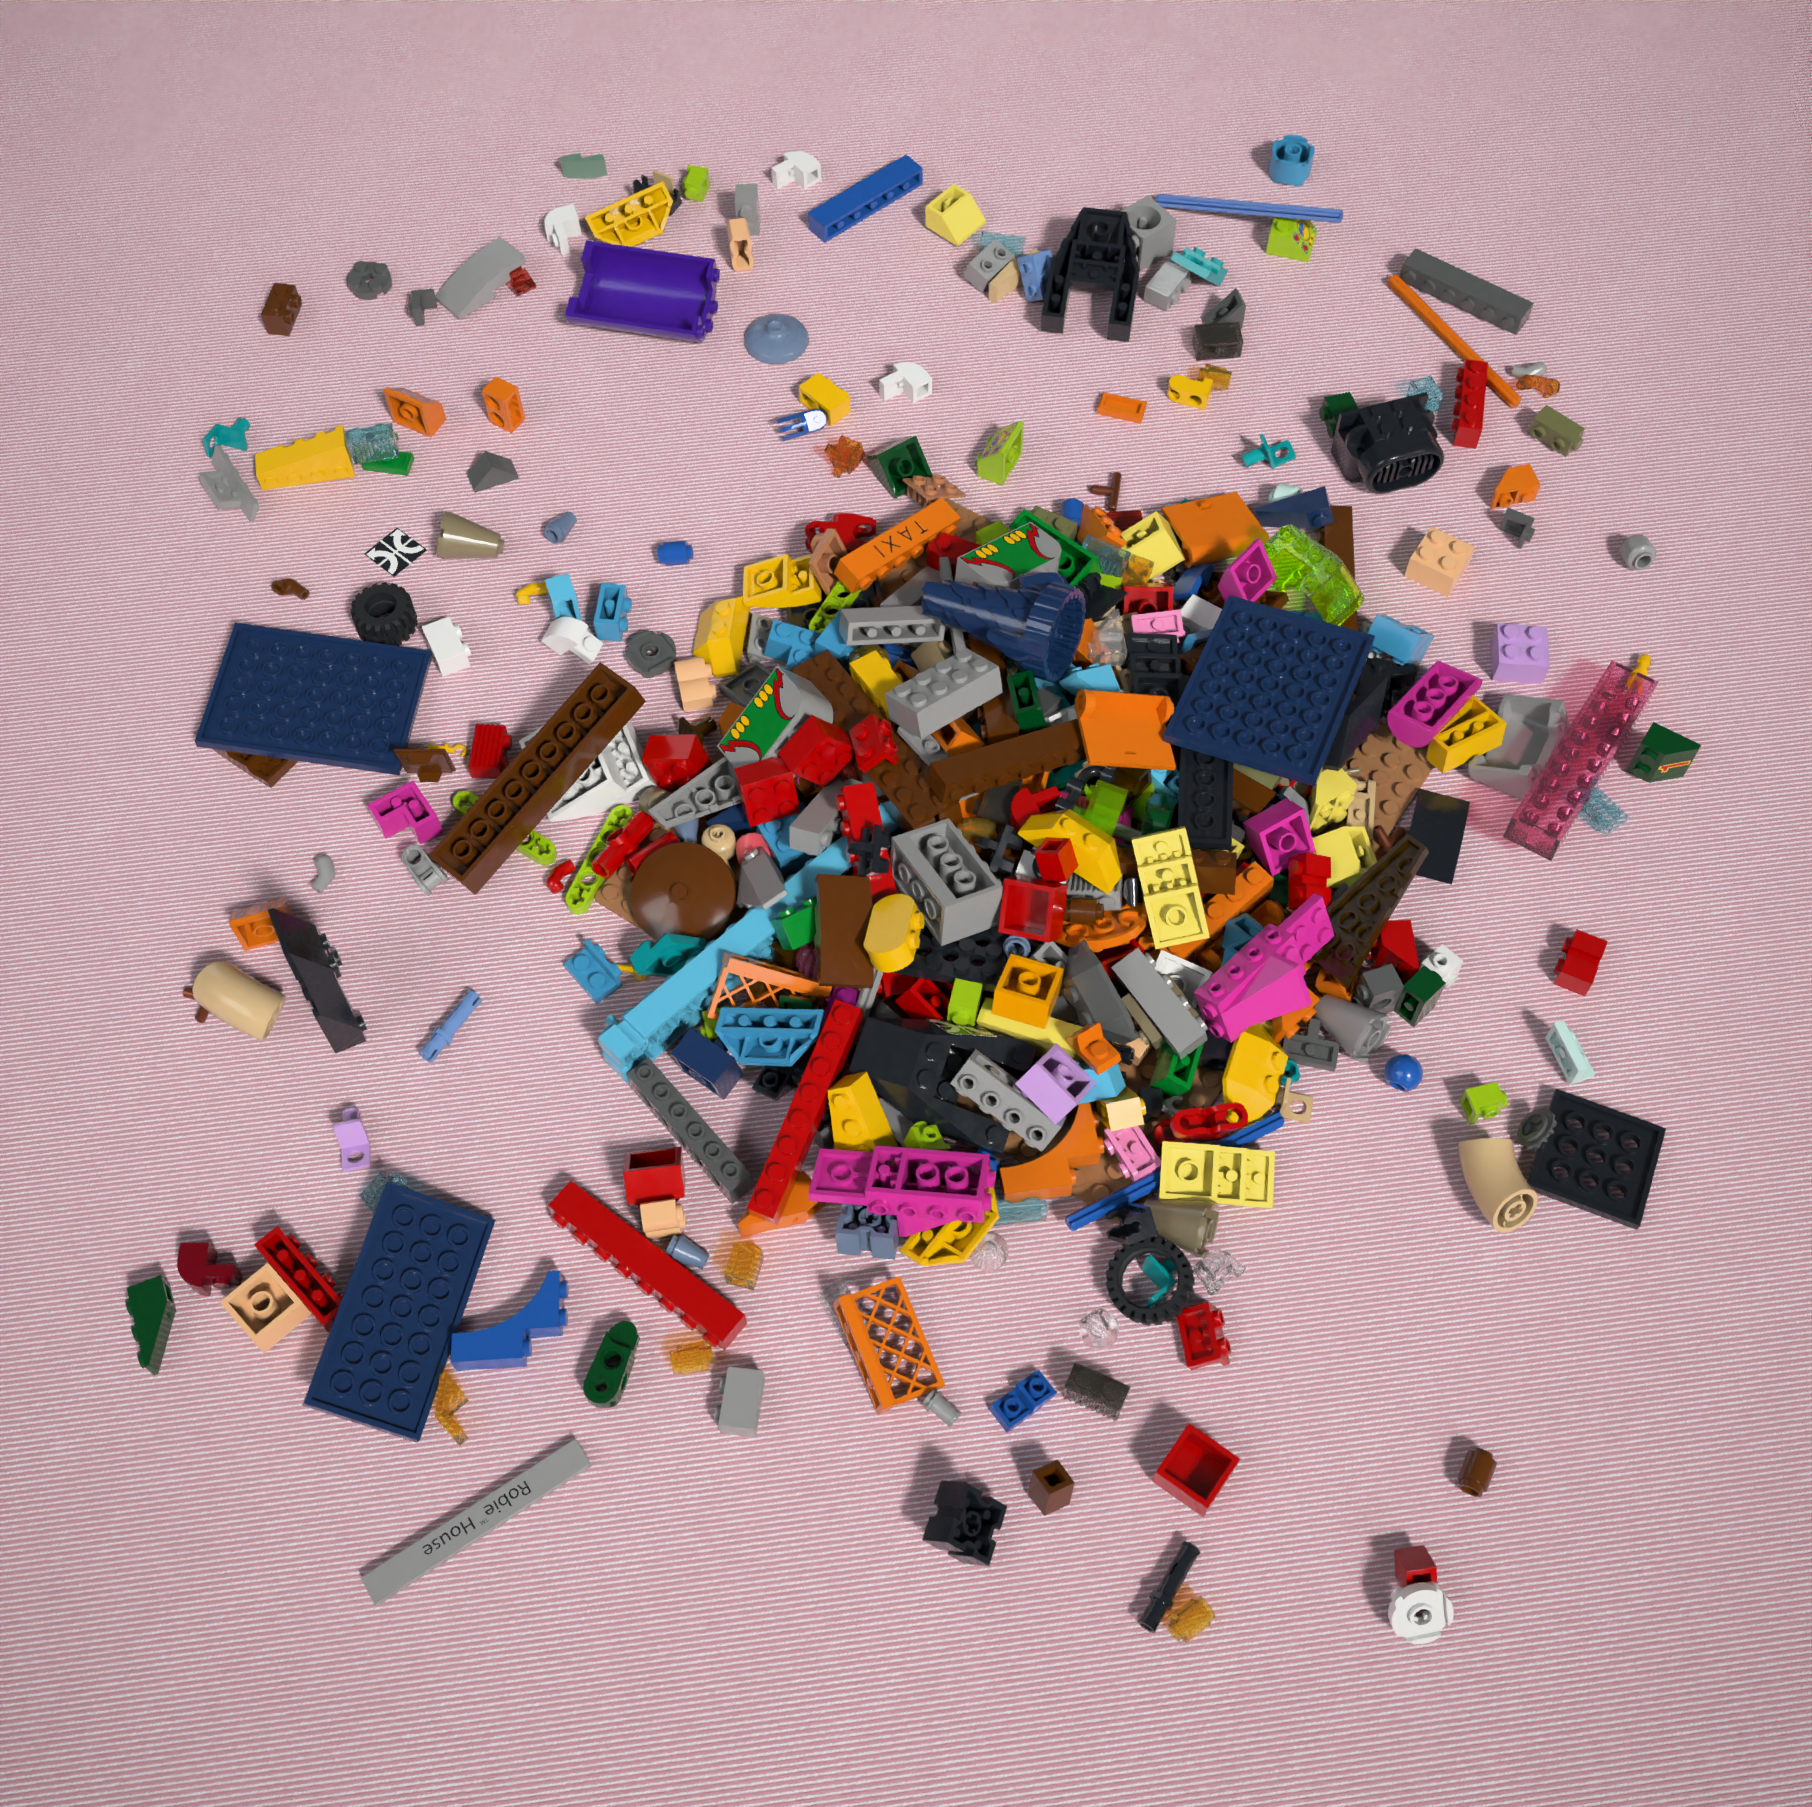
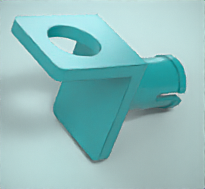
M238 417L231 427L216 424L203 438L207 457L213 456L214 447L217 445L246 451L248 445L245 432L250 429L249 421ZM214 436V437H215V443H214L213 447L211 448V447H210V441H211L212 437Z
M1263 433L1259 435L1261 439L1260 447L1241 454L1246 468L1266 459L1273 469L1296 459V454L1289 440L1269 447ZM1279 449L1288 450V454L1284 458H1278L1275 454Z
M1148 1255L1141 1270L1160 1291L1150 1298L1146 1308H1155L1171 1295L1177 1283L1173 1278L1177 1270L1168 1258L1159 1264L1152 1255Z

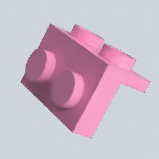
M1181 609L1131 615L1132 633L1177 635V645L1186 637L1185 631H1183Z
M1139 1126L1112 1132L1108 1128L1104 1130V1146L1110 1155L1115 1154L1120 1161L1117 1166L1125 1179L1130 1177L1132 1182H1135L1161 1169L1160 1158Z

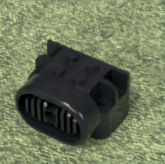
M1427 392L1340 413L1331 453L1346 480L1353 483L1363 482L1368 491L1375 494H1385L1420 485L1431 479L1440 470L1444 463V453L1437 442L1438 435L1433 426L1435 415L1432 410H1424L1429 396Z

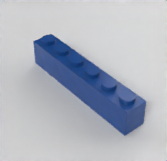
M907 154L809 211L808 229L824 243L828 242L923 185V168Z

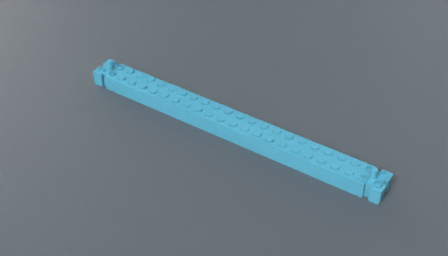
M1071 663L1066 673L1056 682L1051 683L1035 678L1038 690L1046 688L1053 693L1060 690L1067 702L1075 705L1076 697L1064 689L1059 681L1068 677L1067 672L1077 667ZM977 721L974 724L972 730L981 739L980 724H982V722L978 723ZM880 803L879 810L884 832L892 835V837L905 833ZM936 815L934 816L935 821L938 822V817ZM842 835L835 842H831L830 846L826 847L819 856L808 860L804 868L797 874L790 875L784 882L788 893L785 897L766 910L752 907L740 921L729 925L724 934L717 940L710 941L700 954L688 959L683 968L677 973L670 974L655 991L648 992L637 1006L626 1010L621 1017V1023L613 1015H609L605 1019V1023L608 1026L598 1037L600 1047L604 1050L602 1052L604 1060L626 1083L628 1082L626 1073L648 1057L651 1061L655 1060L686 1034L690 1028H693L703 1019L702 1011L708 1010L723 966L722 958L725 951L770 963L773 960L770 945L778 939L771 919L778 917L780 910L793 906L795 909L802 905L801 901L803 899L816 895L815 878L817 874L851 876L854 873L852 863H848L846 857L847 837ZM891 846L888 849L889 858L891 857ZM728 973L724 984L729 991L742 984L739 975ZM743 977L745 981L750 980V978ZM724 999V1000L718 1002L717 1007H718L722 1002H724L726 999Z

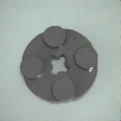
M358 261L349 272L347 283L355 297L363 300H373L378 298L377 294L383 292L385 295L391 289L392 278L385 263Z
M645 631L633 637L629 643L630 647L627 650L628 662L631 668L640 673L644 678H652L665 673L677 661L675 643L665 633L661 632L660 635L654 634L653 631ZM651 650L653 653L657 651L654 656H648V651Z

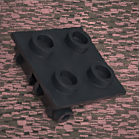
M1097 572L1088 574L1083 581H1080L1075 586L1084 594L1086 601L1085 619L1092 618L1094 622L1101 619L1105 613L1128 594L1126 591L1101 585L1100 580L1102 578Z

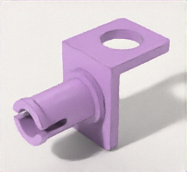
M353 1107L346 1108L342 1112L343 1122L333 1124L334 1132L341 1147V1166L343 1172L367 1168L371 1165L370 1141L360 1119V1111ZM355 1153H362L364 1155L359 1162L351 1163L348 1161L349 1157Z

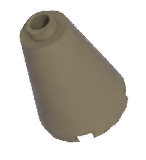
M444 512L440 524L441 533L437 541L436 555L438 558H497L498 553H503L505 540L501 539V534L452 512Z
M1146 1199L1144 1204L1140 1203V1205L1151 1208L1158 1232L1157 1236L1162 1237L1166 1241L1173 1242L1174 1245L1196 1257L1205 1258L1208 1255L1209 1250L1204 1248L1207 1242L1213 1243L1219 1212L1214 1211V1208L1219 1206L1218 1203L1200 1200Z

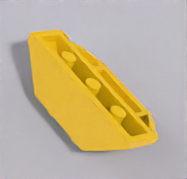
M662 181L585 216V219L596 239L608 244L634 247L663 234L673 200Z
M743 595L716 601L700 614L692 653L696 658L704 657L705 664L710 663L711 672L716 678L739 674L751 606L743 604Z
M1071 809L1032 815L1018 832L1019 836L1037 848L1046 837L1070 838L1078 863V867L1074 872L1107 895H1109L1122 877L1115 839Z
M1259 1023L1249 1026L1234 1040L1222 1078L1224 1103L1236 1102L1245 1107L1248 1113V1122L1245 1126L1257 1121L1274 1105L1288 1060V1056L1281 1045ZM1234 1111L1226 1113V1120L1230 1123L1238 1122L1239 1116Z
M989 1188V1193L992 1194L991 1210L985 1211L984 1223H967L956 1220L913 1234L901 1247L900 1253L920 1266L964 1263L1000 1218L995 1189Z

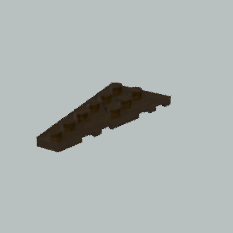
M1406 834L1326 908L1335 936L1318 950L1310 960L1344 988L1348 989L1428 855L1427 847L1410 834Z

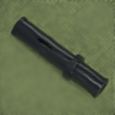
M1183 1541L1180 1550L1157 1590L1151 1592L1149 1596L1151 1601L1138 1620L1139 1625L1145 1630L1155 1633L1166 1611L1172 1609L1174 1605L1172 1600L1197 1556L1200 1554L1199 1549L1195 1545Z

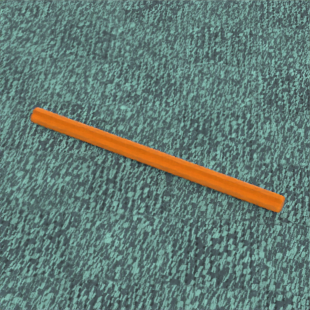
M1397 274L1389 277L1387 284L1464 361L1469 359L1485 362ZM1488 365L1486 383L1511 408L1518 406L1522 400L1521 396Z

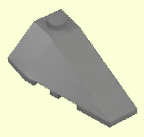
M723 757L648 810V814L664 829H668L741 803L734 772L735 767L726 757Z
M764 847L759 850L754 848L743 856L745 860L741 862L736 904L740 908L744 906L751 908L754 906L755 909L766 910L788 894L780 869Z

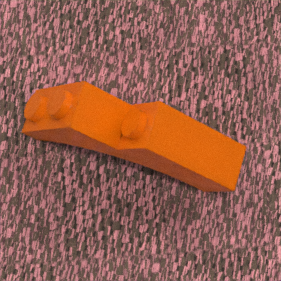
M1090 1102L1078 1105V1111L1072 1127L1063 1140L1051 1151L1033 1161L1000 1168L999 1181L1004 1205L1071 1195L1072 1186L1076 1184L1074 1168L1099 1164L1100 1155L1104 1153V1143L1102 1137H1097L1096 1128L1099 1127L1098 1115L1096 1111L1091 1110Z

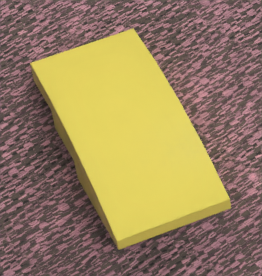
M1186 826L1133 837L1132 844L1155 948L1159 949L1210 938Z
M1162 1141L1159 1199L1212 1201L1219 1205L1272 1209L1275 1151Z

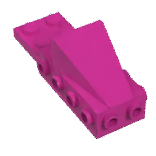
M1314 893L1278 927L1269 923L1194 992L1206 1026L1215 1037L1223 1038L1232 1043L1249 1026L1306 1008L1312 1004L1303 977L1306 974L1303 964L1310 960L1318 950L1335 936L1322 896Z
M877 1145L874 1147V1152L820 1148L808 1194L810 1201L867 1206L868 1213L897 1215L899 1237H907L956 1220L967 1223H984L985 1211L991 1210L992 1194L989 1193V1188L995 1187L996 1171L991 1170L990 1154Z

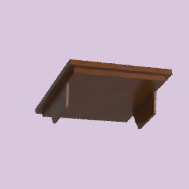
M394 749V753L405 772L417 773L420 782H438L442 773H453V771H456L446 749Z

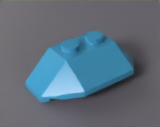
M721 1007L715 1033L739 1065L792 1066L819 1038L826 1012L814 1009Z

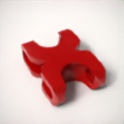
M1236 1102L1219 1104L1202 1109V1107L1185 1109L1176 1112L1170 1119H1165L1156 1124L1153 1129V1136L1161 1147L1162 1141L1192 1143L1195 1141L1218 1140L1227 1136L1231 1131L1244 1127L1248 1122V1113L1242 1104ZM1228 1111L1237 1113L1239 1116L1237 1123H1229L1226 1120V1113ZM1164 1127H1171L1175 1136L1173 1139L1164 1137L1162 1133Z

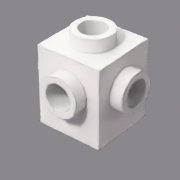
M1442 944L1432 954L1427 952L1420 959L1419 970L1426 966L1431 971L1437 972L1442 980L1446 982L1445 987L1449 988L1457 980V974L1463 960Z

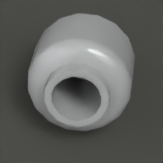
M1636 534L1625 539L1620 546L1619 554L1628 568L1641 570L1646 569L1652 564L1656 557V549L1646 536Z

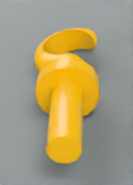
M445 743V746L428 744V749H446L447 753H455L457 749H463L464 752L461 756H465L468 752L466 746L462 744H457L453 747H449V743Z

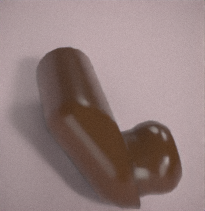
M292 578L275 580L271 585L273 592L281 596L294 594L301 600H305L309 596V590Z

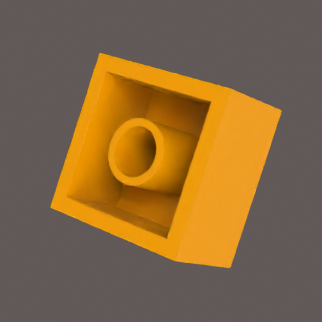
M1010 954L995 989L991 1014L1045 1029L1060 993L1064 969Z

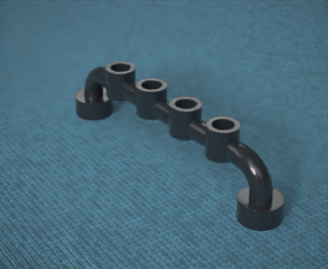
M1089 766L1083 769L1077 778L1071 776L1065 787V791L1069 792L1066 799L1059 797L1054 811L1066 809L1073 811L1078 798L1085 789L1088 779L1093 776L1100 777L1099 783L1110 787L1118 767ZM1034 845L1031 850L1032 855H1034V852L1037 849V847ZM1034 858L1032 863L1033 874L1036 878L1042 879L1036 858Z

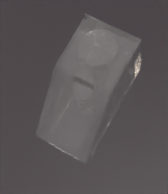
M1119 609L1111 611L1093 632L1091 643L1087 644V655L1089 659L1092 658L1093 664L1099 663L1100 666L1111 664V666L1124 665L1127 648Z

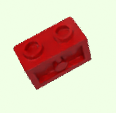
M1209 1302L1182 1309L1183 1313L1177 1316L1187 1368L1194 1370L1218 1362L1222 1365L1230 1364L1228 1355L1231 1354V1347L1228 1339L1223 1334L1222 1326H1225V1320L1221 1310Z

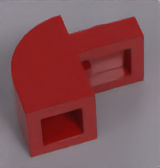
M1056 786L1041 789L1032 795L1028 788L1025 787L1014 796L1011 804V826L1014 827V832L1018 833L1032 815L1054 811L1056 802L1060 797V792Z

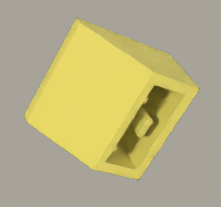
M956 184L951 185L925 206V226L956 246H959L986 224V220L971 194Z
M1157 511L1121 534L1127 542L1125 546L1121 547L1123 554L1142 583L1151 581L1185 560L1169 522Z
M1342 768L1339 771L1325 770L1321 772L1316 786H1313L1307 802L1309 805L1311 834H1318L1328 825L1334 822L1339 823L1347 816L1346 811L1349 804L1354 800L1353 795L1358 785Z
M1365 826L1341 827L1312 838L1316 850L1313 854L1331 857V878L1327 879V888H1338L1344 882L1350 887L1377 862Z

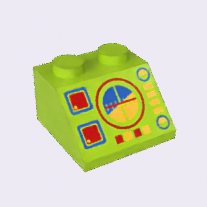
M1274 217L1266 254L1309 262L1318 229L1309 220Z
M1018 421L999 428L993 437H989L986 449L983 453L980 452L976 459L975 465L978 466V477L1003 486L1022 455L1024 422Z

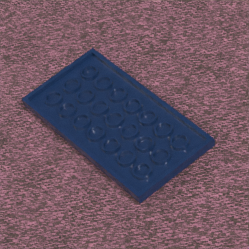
M387 1181L302 1406L418 1443L451 1351L452 1333H457L496 1220Z

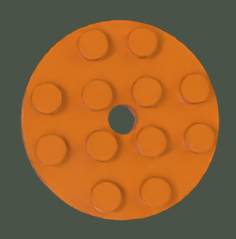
M1123 896L1121 910L1104 911V918L1099 920L1098 925L1071 924L1070 921H1063L1062 937L1054 942L1073 947L1085 940L1089 949L1093 952L1126 945L1130 940L1137 937L1147 925L1148 914L1145 901L1136 906H1128V901Z

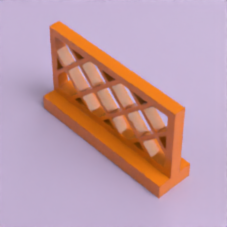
M725 951L722 958L723 966L706 1016L718 1020L720 1013L715 1012L717 1004L726 998H729L733 1008H748L753 1004L755 1008H759L757 1002L771 995L776 1005L773 1009H778L779 1003L774 993L783 988L789 989L794 996H796L794 991L801 993L797 995L799 997L818 996L817 1004L821 1005L822 1010L826 996L829 997L832 986H819L818 977ZM727 974L739 975L742 984L728 991L724 984ZM743 977L750 978V980L745 981ZM757 981L764 982L768 991L754 998L748 986ZM745 988L751 1000L736 1007L731 995Z
M900 1276L851 1295L846 1294L838 1297L833 1303L877 1415L928 1394L933 1389L938 1390L945 1386ZM894 1285L899 1294L897 1305L881 1299L884 1290ZM876 1292H879L878 1297H876V1296H874V1295H872V1294H873V1293H876ZM865 1297L875 1302L870 1316L859 1311L855 1300ZM879 1304L894 1311L889 1324L874 1318ZM897 1313L909 1318L911 1325L908 1333L893 1326ZM863 1319L867 1320L866 1326L864 1324ZM871 1323L886 1329L881 1343L870 1338L868 1330ZM890 1331L905 1338L900 1352L885 1345ZM909 1340L920 1345L922 1353L919 1360L904 1354ZM874 1346L879 1348L877 1353L875 1351ZM883 1350L898 1357L892 1371L883 1367L880 1363L879 1358ZM901 1359L917 1365L912 1379L896 1373ZM920 1368L932 1373L935 1381L934 1384L924 1386L916 1382ZM885 1374L890 1376L889 1380H887ZM894 1378L909 1384L906 1394L895 1399L891 1390ZM913 1387L919 1389L911 1393Z

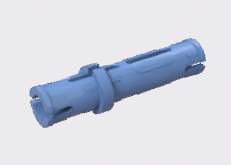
M468 990L442 1025L432 1031V1037L418 1052L424 1060L433 1063L446 1045L449 1046L453 1041L452 1037L474 1009L482 1002L478 994Z

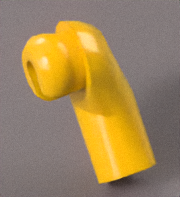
M530 583L519 589L515 596L517 597V603L519 605H526L530 603L529 596L548 594L546 583Z

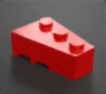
M942 532L927 546V565L940 571L939 557H948L953 581H955L957 558L982 545Z
M916 978L895 1002L911 1019H947L954 984Z

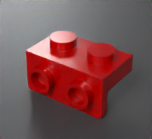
M873 713L849 730L858 768L865 773L884 759H887L894 765L899 762L896 752L898 748L892 738L891 732L893 730L887 720L880 719Z

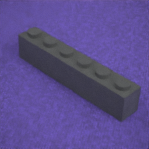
M1416 248L1403 263L1399 276L1406 284L1517 335L1529 319L1534 304L1525 298Z

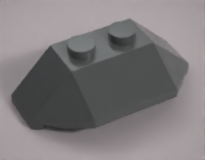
M1083 940L1069 948L1061 985L1066 999L1074 1006L1078 1014L1077 1017L1080 1024L1084 1027L1087 1024L1099 1022L1103 1037L1122 1045L1139 1038L1137 1031L1134 1030V1024L1127 1008L1094 952L1089 949L1087 942Z

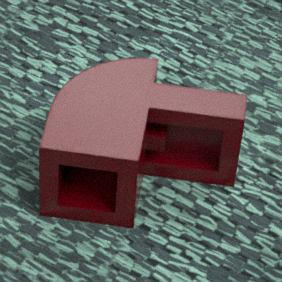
M209 1242L180 1243L177 1259L178 1272L193 1291L203 1296H210L212 1286L219 1289H228L231 1285H241L242 1273L234 1264H216L218 1252Z

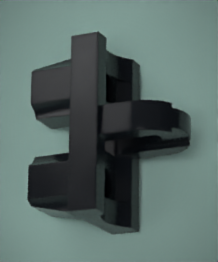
M875 824L871 828L861 829L860 842L848 844V853L859 856L857 874L859 877L882 875L889 872L890 862L888 859L880 858V851L889 849L892 835L883 832V826Z
M1008 824L1001 827L996 842L982 836L981 838L978 837L976 841L977 846L991 851L987 864L992 873L1011 874L1015 861L1003 856L1005 849L1008 847L1018 852L1024 842V838L1019 836L1017 832H1014V827Z

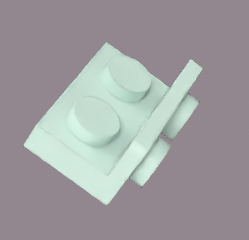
M1564 1020L1554 1023L1545 1038L1569 1085L1593 1078L1595 1072L1573 1030L1568 1029Z

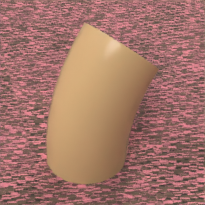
M218 961L205 967L196 977L192 989L195 1000L204 1009L235 1029L262 1042L271 1032L286 999V995L255 980L227 961Z
M1483 1138L1458 1143L1459 1159L1467 1186L1477 1206L1494 1229L1502 1233L1511 1232L1527 1222L1537 1207L1538 1196L1520 1171L1514 1152L1513 1141L1505 1138Z

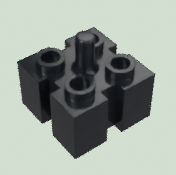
M941 1480L934 1501L938 1511L935 1516H929L922 1540L939 1550H948L949 1556L964 1564L990 1566L996 1546V1541L992 1540L994 1530L1001 1529L1007 1506L990 1496H981L982 1491L967 1482Z

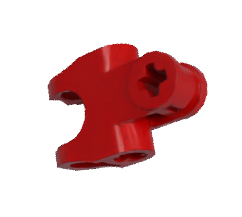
M837 513L832 516L831 522L812 521L805 528L807 537L805 545L806 549L813 553L811 541L817 534L816 527H819V533H825L827 528L836 529L848 553H851L867 543L866 541L858 540V538L870 537L876 534V520L854 513ZM863 524H866V525H869V526H871V527H869V528H863V527H859V526H860V525H863Z

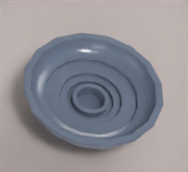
M782 313L759 317L750 324L744 335V346L749 355L757 361L767 364H784L796 360L805 352L809 344V333L804 325L793 316Z

